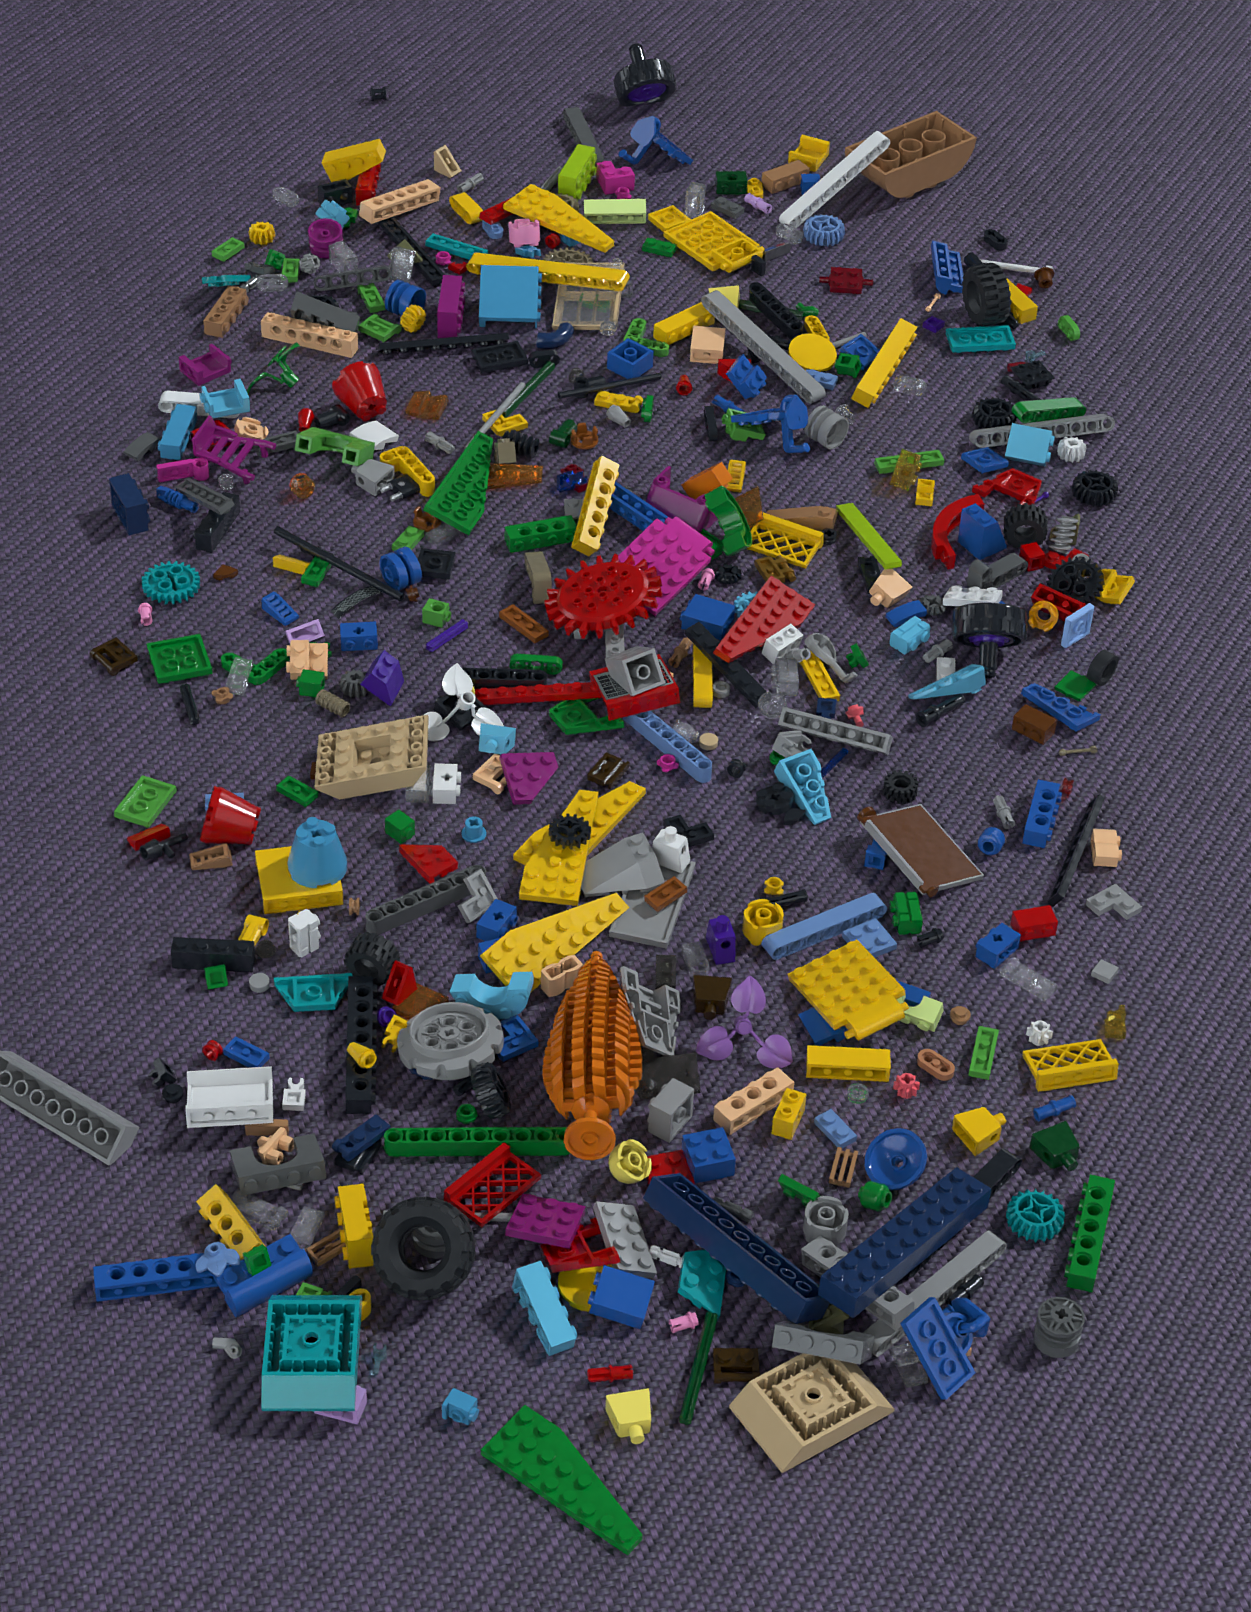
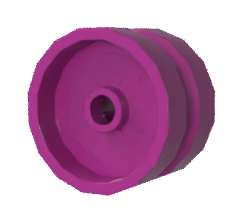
M323 218L312 222L309 226V248L313 255L328 259L342 252L344 242L341 224L333 219Z

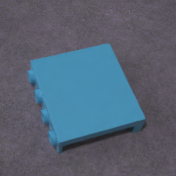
M481 265L479 327H486V321L535 322V328H537V322H540L541 312H538V309H541V299H538V296H541V286H538V283L542 282V273H539L538 266Z

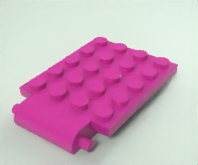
M667 517L664 523L658 518L655 519L618 555L619 562H625L629 555H633L635 565L645 559L648 569L655 566L657 575L661 578L663 596L656 597L657 609L645 607V609L656 616L710 563V556L715 553V550L712 549L713 542L678 517L673 519Z

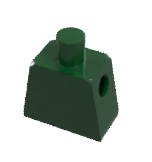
M1066 1121L1032 1134L1029 1148L1050 1168L1055 1169L1062 1165L1068 1171H1073L1077 1168L1078 1162L1076 1159L1078 1158L1080 1147Z

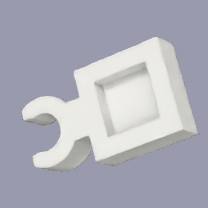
M292 1078L288 1079V1089H284L283 1110L304 1111L306 1092L303 1078H300L298 1084H293Z

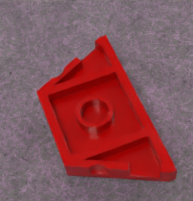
M399 845V853L429 884L434 882V877L438 875L439 877H444L449 872L458 869V861L442 845Z

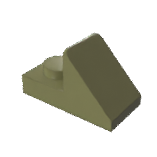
M830 1303L822 1319L809 1321V1329L830 1334H843L844 1320L848 1319L849 1315Z

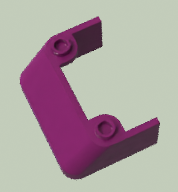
M667 466L653 480L645 502L669 518L678 517L699 533L702 529L707 530L718 520L715 514L706 507L704 495L699 496L695 500L670 489V466Z

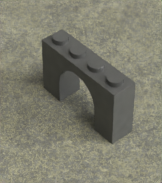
M315 1134L294 1137L295 1157L291 1161L280 1165H265L258 1162L254 1157L251 1146L230 1150L232 1170L241 1196L326 1179L325 1161Z
M786 1319L775 1324L772 1347L862 1364L872 1358L875 1335L855 1331L849 1334L824 1333L809 1329L808 1322L795 1324Z

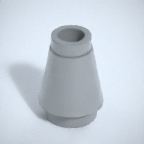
M612 405L606 412L609 420L624 428L628 427L631 423V420L619 406Z

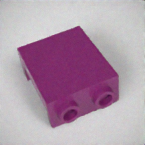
M209 344L208 353L190 360L185 355L179 357L180 371L198 386L231 372L232 362L230 357L213 344Z

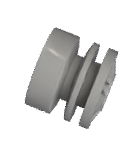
M823 405L811 412L804 432L806 436L831 450L838 447L845 439L849 430V422L843 416Z

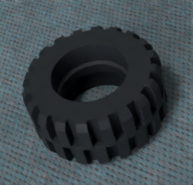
M992 262L971 266L963 275L962 294L965 309L971 321L980 327L1004 322L1011 311V292L1009 291V283L1006 280L1007 277L1003 273L1002 268Z

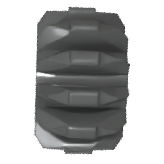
M353 669L351 672L346 671L345 674L341 675L340 689L344 696L349 695L350 698L357 697L358 699L359 696L365 697L366 693L370 692L360 685L367 672H362L361 669L358 671Z

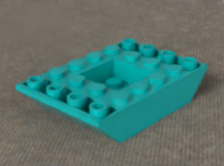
M272 1295L268 1301L262 1365V1411H355L362 1295ZM310 1337L317 1338V1341L314 1343L306 1342Z

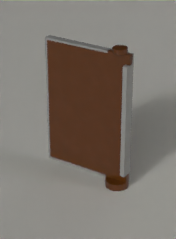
M922 804L876 814V811L869 806L859 812L857 820L922 895L927 894L929 897H933L940 890L983 879L984 874Z

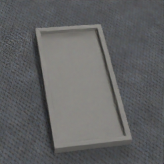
M690 861L682 873L660 866L664 881L666 882L675 876L687 886L688 890L696 862ZM640 889L628 890L627 894L622 895V899L630 908L612 922L609 937L667 949L686 893L657 912L644 899V896L651 891L641 892Z

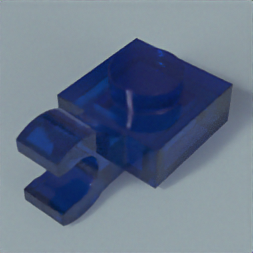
M568 471L557 475V490L560 493L575 489V484L588 483V477H583V472L575 474L573 471Z

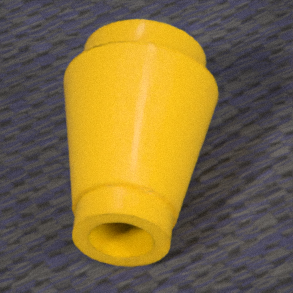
M356 1042L350 1043L347 1047V1052L360 1067L370 1068L375 1064L377 1056L374 1050Z

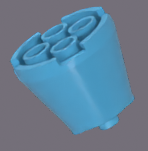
M310 817L297 828L287 862L291 878L296 883L309 888H317V885L329 883L333 885L344 877L347 871V857L333 824L319 820L316 817Z

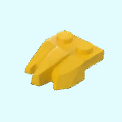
M1101 569L1104 575V590L1099 591L1100 597L1095 596V598L1104 603L1121 604L1135 582L1134 577L1117 575L1114 569Z

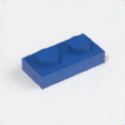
M236 1036L223 1049V1055L249 1068L262 1067L270 1059L268 1052Z

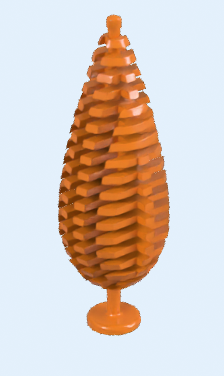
M599 951L591 953V958L583 964L578 972V978H575L573 986L570 987L569 991H566L561 1001L558 1012L554 1017L553 1029L550 1031L547 1047L545 1048L542 1068L543 1083L550 1100L555 1105V1110L563 1115L566 1120H568L569 1112L572 1111V1115L576 1119L565 1130L564 1144L567 1151L582 1160L602 1159L614 1149L616 1135L613 1128L609 1125L612 1119V1109H618L620 1116L632 1105L634 1090L638 1088L639 1080L642 1078L641 1045L634 1018L611 967L603 959V955Z

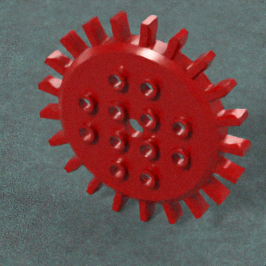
M617 554L613 555L611 562H603L601 556H597L595 565L588 566L584 560L580 561L581 570L576 573L567 568L566 574L568 579L555 578L554 582L558 589H547L549 599L544 600L549 621L553 620L557 630L564 626L566 635L570 636L578 628L582 639H585L589 630H595L597 637L602 638L603 630L612 628L615 635H618L619 625L627 623L633 629L635 627L633 618L636 616L648 619L649 616L645 607L657 609L656 597L663 596L661 590L662 582L660 576L657 575L655 566L648 569L645 559L635 565L633 555H629L625 562H619Z

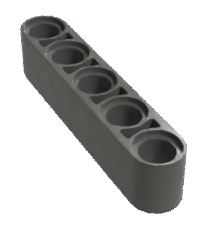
M379 265L322 274L314 278V287L318 291L387 281L391 277V271L388 266ZM380 270H388V275L386 277L380 276ZM367 271L373 274L369 280L364 278V273ZM355 274L357 279L354 282H350L348 276ZM338 276L341 278V282L333 284L332 279ZM318 279H323L325 281V285L323 287H319L316 285Z

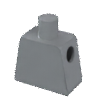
M368 459L363 465H353L351 468V472L356 477V484L374 496L380 493V487L387 485L388 481L395 479L394 466L376 460Z

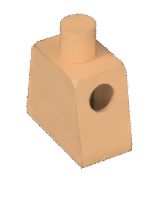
M884 569L869 590V593L872 595L870 601L875 606L881 603L888 608L905 598L912 589V586L893 569Z

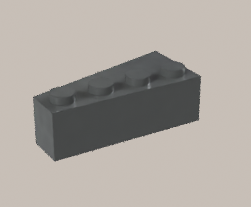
M296 292L291 307L292 318L357 332L360 323V316L357 313L345 311L339 307Z

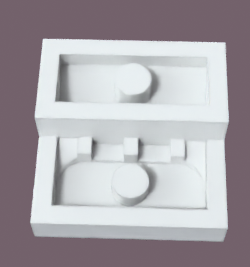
M378 421L365 423L351 431L349 435L375 442L374 450L384 449L385 443L397 442L399 435Z

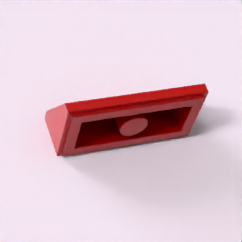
M159 824L126 839L133 849L138 851L140 846L145 845V843L150 842L152 839L160 842L169 838L170 828L164 824Z

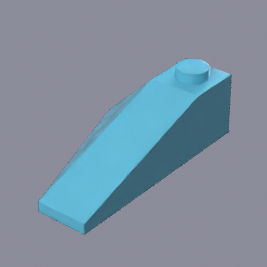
M976 664L968 665L909 694L908 697L909 699H922L970 692L971 694L977 693L982 690V686L986 685L984 667Z
M812 749L779 760L774 773L779 782L793 791L795 803L800 809L806 810L805 815L814 825L830 820L831 813L828 798L824 791L825 784L821 776V765Z

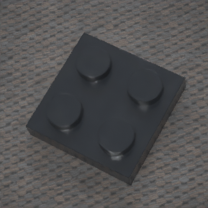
M421 548L418 561L422 577L450 579L456 552Z

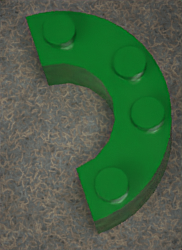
M722 485L705 494L706 507L718 518L719 526L725 533L722 540L724 553L727 556H733L752 545L750 527L743 511L732 494Z

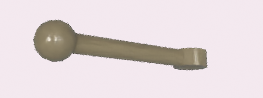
M1096 746L1074 750L1060 749L1059 754L1061 756L1082 752L1094 754L1098 749Z

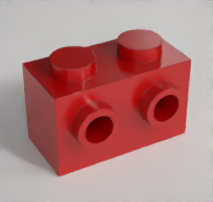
M1047 905L1013 911L1010 925L1013 930L1021 934L1020 941L1056 936L1058 920L1051 906Z

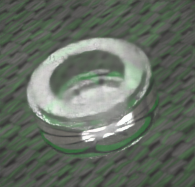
M860 1083L852 1084L848 1088L847 1098L852 1103L862 1104L868 1099V1088Z

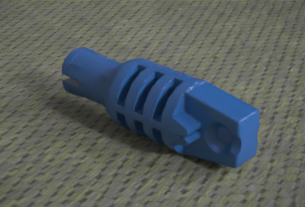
M159 486L156 489L157 498L178 509H186L191 513L198 511L199 504L189 500L186 495L163 486Z

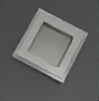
M1101 959L1092 970L1091 976L1109 984L1118 973L1119 967Z

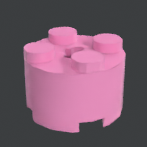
M516 219L513 224L509 222V242L514 244V247H522L523 244L539 245L540 226L538 220L535 219V222H530V219Z

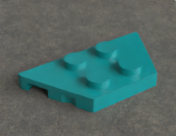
M251 275L202 277V284H208V287L239 285V282H247L251 279Z
M352 973L275 977L274 986L294 1012L335 1010L348 989V976H352Z
M706 1250L685 1252L682 1257L677 1291L684 1298L691 1300L699 1309L704 1307L706 1310L716 1313L718 1315L717 1321L721 1313L726 1269L720 1261L713 1259Z

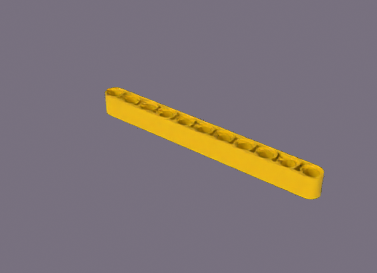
M473 253L466 266L469 272L481 275V265L538 266L539 273H542V282L612 291H623L630 278L629 273L621 269L485 253Z

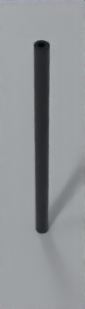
M655 373L558 392V398L561 399L659 380L662 378L661 373Z

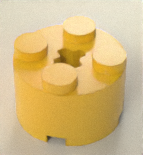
M766 899L754 900L748 904V907L744 910L742 930L744 936L750 940L752 945H761L762 940L767 935L782 929L784 913L781 906L777 903L775 905L769 903V900Z

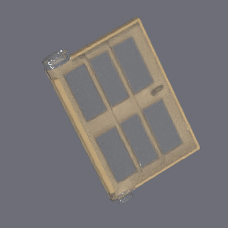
M619 258L613 259L612 263H570L625 270V263H622V260ZM559 284L552 323L553 330H557L561 323L567 322L574 327V330H600L601 334L605 336L614 335L617 330L622 291Z

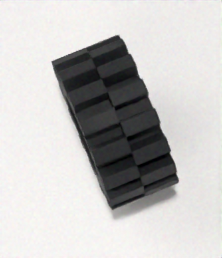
M899 770L898 773L896 771H892V774L888 773L884 780V796H886L887 800L890 799L892 803L894 801H897L896 804H900V802L906 804L907 801L911 803L912 799L915 800L919 784L917 777H914L912 773L908 774V771L902 773V770Z

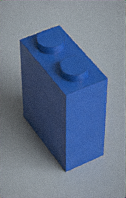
M695 594L693 599L688 601L686 610L681 612V629L686 630L695 623L700 622L716 639L722 640L735 619V605Z
M604 1265L601 1273H596L593 1285L597 1287L595 1292L591 1291L587 1304L591 1305L589 1313L641 1329L655 1281Z

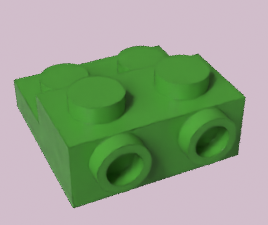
M728 408L726 414L722 416V424L726 425L725 432L735 441L746 442L748 437L763 440L766 435L761 424L752 425V423H749L747 425H738V422H731L732 415L746 412Z

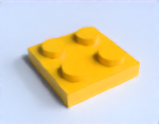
M674 205L648 214V220L663 232L691 220Z

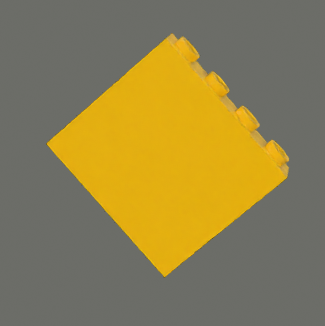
M292 846L255 851V862L260 881L264 914L343 905L341 880L333 885L329 883L317 885V888H309L296 883L291 878L287 862Z

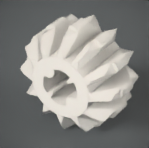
M1064 437L1058 444L1057 452L1060 459H1065L1066 462H1079L1085 456L1086 444L1083 443V440H1078V437Z

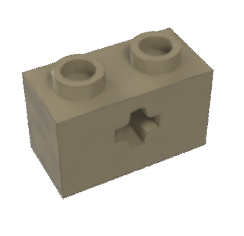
M510 438L497 439L498 443H493L495 463L516 462L515 442L510 441Z

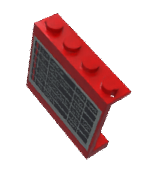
M660 654L657 655L665 684L631 696L609 675L607 667L589 671L590 682H594L607 707L609 721L680 703L679 687Z

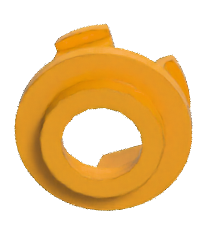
M1048 601L1036 602L1029 611L1028 623L1032 629L1036 627L1047 632L1057 623L1059 617L1058 610ZM1041 608H1046L1051 616L1047 620H1042L1038 616V611Z

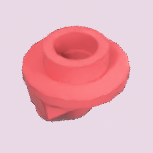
M858 704L848 707V711L845 712L848 719H854L856 726L863 727L864 723L860 717L864 715L863 707H859Z

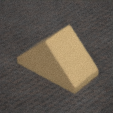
M444 145L434 151V170L451 178L461 172V169L447 146Z

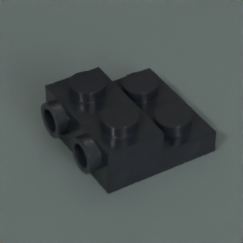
M447 694L444 697L440 696L435 700L433 710L440 714L444 720L456 707L459 698L456 695L449 696ZM475 697L473 704L476 706V714L479 708L486 707ZM458 709L449 721L461 731L472 723L474 717L472 716L471 709Z

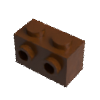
M1025 704L1014 715L1012 730L1044 745L1055 734L1057 719Z

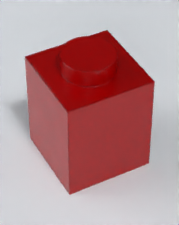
M1037 542L1020 546L1019 556L1028 562L1027 572L1044 567L1045 553Z

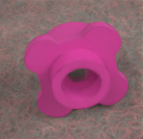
M619 187L615 191L617 199H631L632 197L627 187Z
M441 251L437 253L436 264L448 265L451 263V255L448 252Z
M665 754L657 760V765L662 768L663 772H669L679 767V764L675 762V757L670 754Z

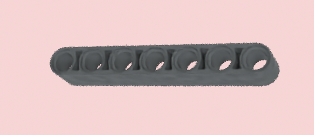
M564 108V121L576 145L581 144L595 147V154H597L595 167H597V163L603 162L604 158L580 108Z
M473 865L370 909L365 914L366 932L380 935L470 896L471 893L463 879L479 869H482L486 876L485 867Z

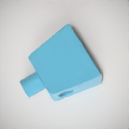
M481 723L478 751L494 754L507 753L515 746L516 728Z

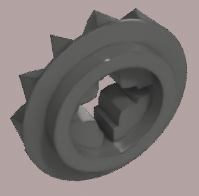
M925 595L919 600L927 609V615H940L945 612L947 607L943 605V598H940L939 595Z

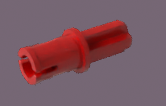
M610 1364L608 1367L588 1369L587 1379L589 1382L609 1381V1383H613V1380L633 1379L632 1365L612 1367Z

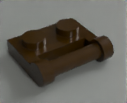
M117 637L93 648L89 653V656L101 663L111 676L117 675L119 670L138 661L137 655ZM102 654L108 655L115 663L111 664Z
M713 1348L714 1384H721V1382H749L760 1376L758 1348ZM721 1372H752V1373H721Z

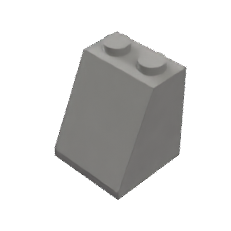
M635 646L604 658L609 675L631 696L665 684L655 648Z

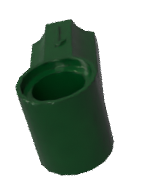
M568 419L557 430L553 429L549 436V443L567 448L572 436V429L575 432L577 430V424L574 423V420Z

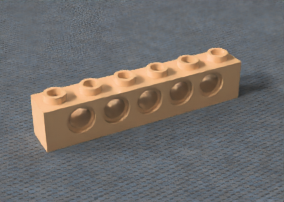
M427 179L362 201L360 203L359 216L373 224L439 201L441 187Z
M269 312L261 320V333L264 338L290 344L297 342L303 347L350 358L358 350V333Z

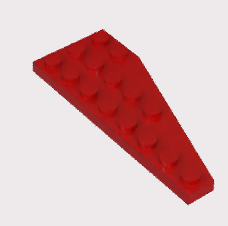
M770 576L713 653L727 663H730L742 657L744 653L752 652L758 646H764L766 639L789 624H792L797 629L800 628L815 604L798 594L794 589L783 584L780 580Z

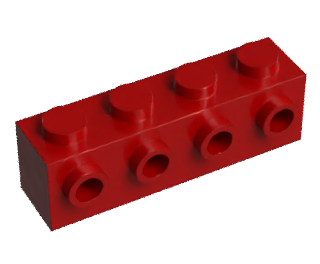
M381 163L359 174L356 186V205H360L362 201L376 196Z

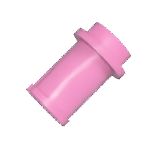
M706 568L701 572L702 577L698 583L699 589H702L703 585H705L704 591L708 590L711 581L715 578L714 571L710 568Z
M148 603L140 604L138 612L141 617V624L148 626L152 623V606Z
M687 1312V1315L669 1319V1325H672L670 1326L672 1333L687 1328L695 1329V1326L699 1325L695 1312Z

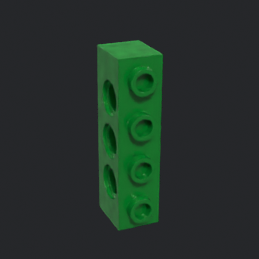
M572 515L505 526L504 541L510 553L573 542L577 525Z

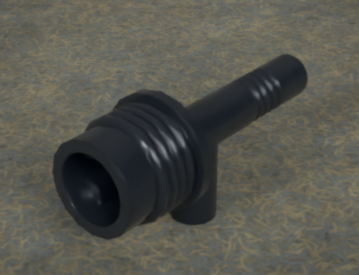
M183 833L160 843L156 839H152L150 842L145 843V845L140 846L141 857L144 860L159 858L164 852L169 859H172L175 853L170 847L188 840V836L186 833Z

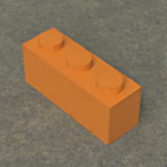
M721 461L690 477L681 486L690 498L696 500L699 496L707 494L721 485L727 488L729 486L728 482L733 478Z

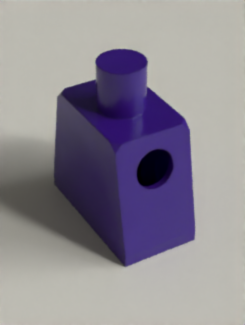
M720 915L717 918L710 919L708 921L706 940L715 964L735 962L736 937L729 918L725 915Z

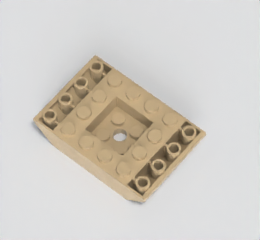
M416 716L318 735L315 789L340 800L414 786L427 769L429 716Z
M804 1353L749 1381L729 1405L732 1412L781 1473L886 1417L895 1410L857 1364ZM808 1394H817L819 1398L811 1399L808 1397Z

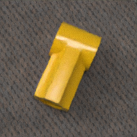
M250 914L247 915L244 929L238 940L254 941L256 946L260 937L266 935L269 920Z

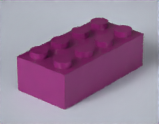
M443 275L437 311L438 338L457 337L458 333L461 334L465 306V282H462V276Z

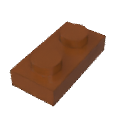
M673 876L644 896L645 902L655 911L659 912L687 893V886Z

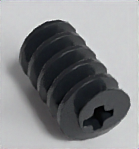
M514 429L510 433L509 431L504 433L502 439L510 438V441L515 442V453H519L527 458L535 457L540 443L538 438H535V440L533 436L528 438L527 434L522 436L521 432L516 434Z

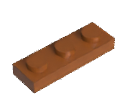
M513 604L499 612V617L535 644L549 636V630Z

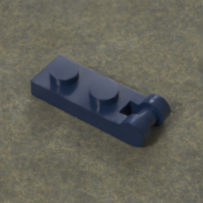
M375 1114L342 1139L335 1140L332 1144V1149L337 1153H341L346 1161H350L381 1139L391 1126Z

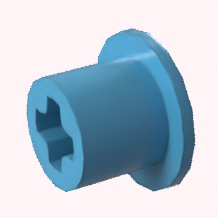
M469 817L466 819L465 827L461 834L465 841L478 843L485 839L486 830L479 817Z

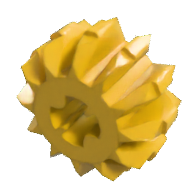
M256 222V224H251V227H249V238L255 245H268V243H272L275 239L274 227L269 222Z
M411 304L409 308L406 307V310L400 317V324L408 332H417L426 320L425 310L420 306Z

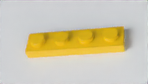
M811 652L810 658L802 660L800 664L819 698L837 699V701H840V694L822 661Z

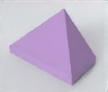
M319 619L285 631L289 643L290 640H309L310 642L325 636Z

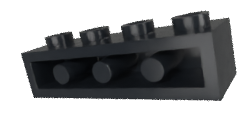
M227 492L222 493V495L232 499L235 504L225 514L220 515L209 509L207 516L202 519L200 526L195 529L193 534L197 550L213 553L240 513L239 495Z
M173 937L170 952L172 968L204 970L207 967L225 965L226 971L253 972L255 964L254 941Z

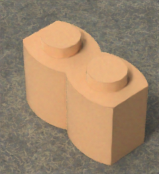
M1092 829L1091 850L1093 866L1117 867L1118 861L1122 859V850L1118 848L1120 847V836H1117L1116 830Z
M571 955L561 959L558 963L546 966L541 971V989L548 997L561 994L565 989L573 986V981L575 978H578V972L583 964L575 955Z

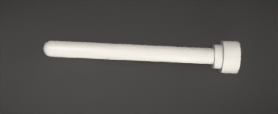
M981 260L982 263L992 262L999 265L1000 268L1035 273L1039 269L1038 267Z

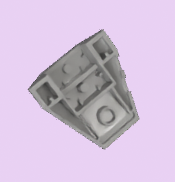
M639 833L624 838L587 860L581 886L583 895L585 897L604 896L616 891H622V894H627L628 890L639 889L641 892H648L663 884L665 881L657 857L645 835Z
M625 966L621 967L620 987L634 1018L642 1046L666 1057H674L676 1044L674 1032L678 1028L679 1022L676 1019L681 1011L679 991L667 985L652 991L639 985L638 972Z

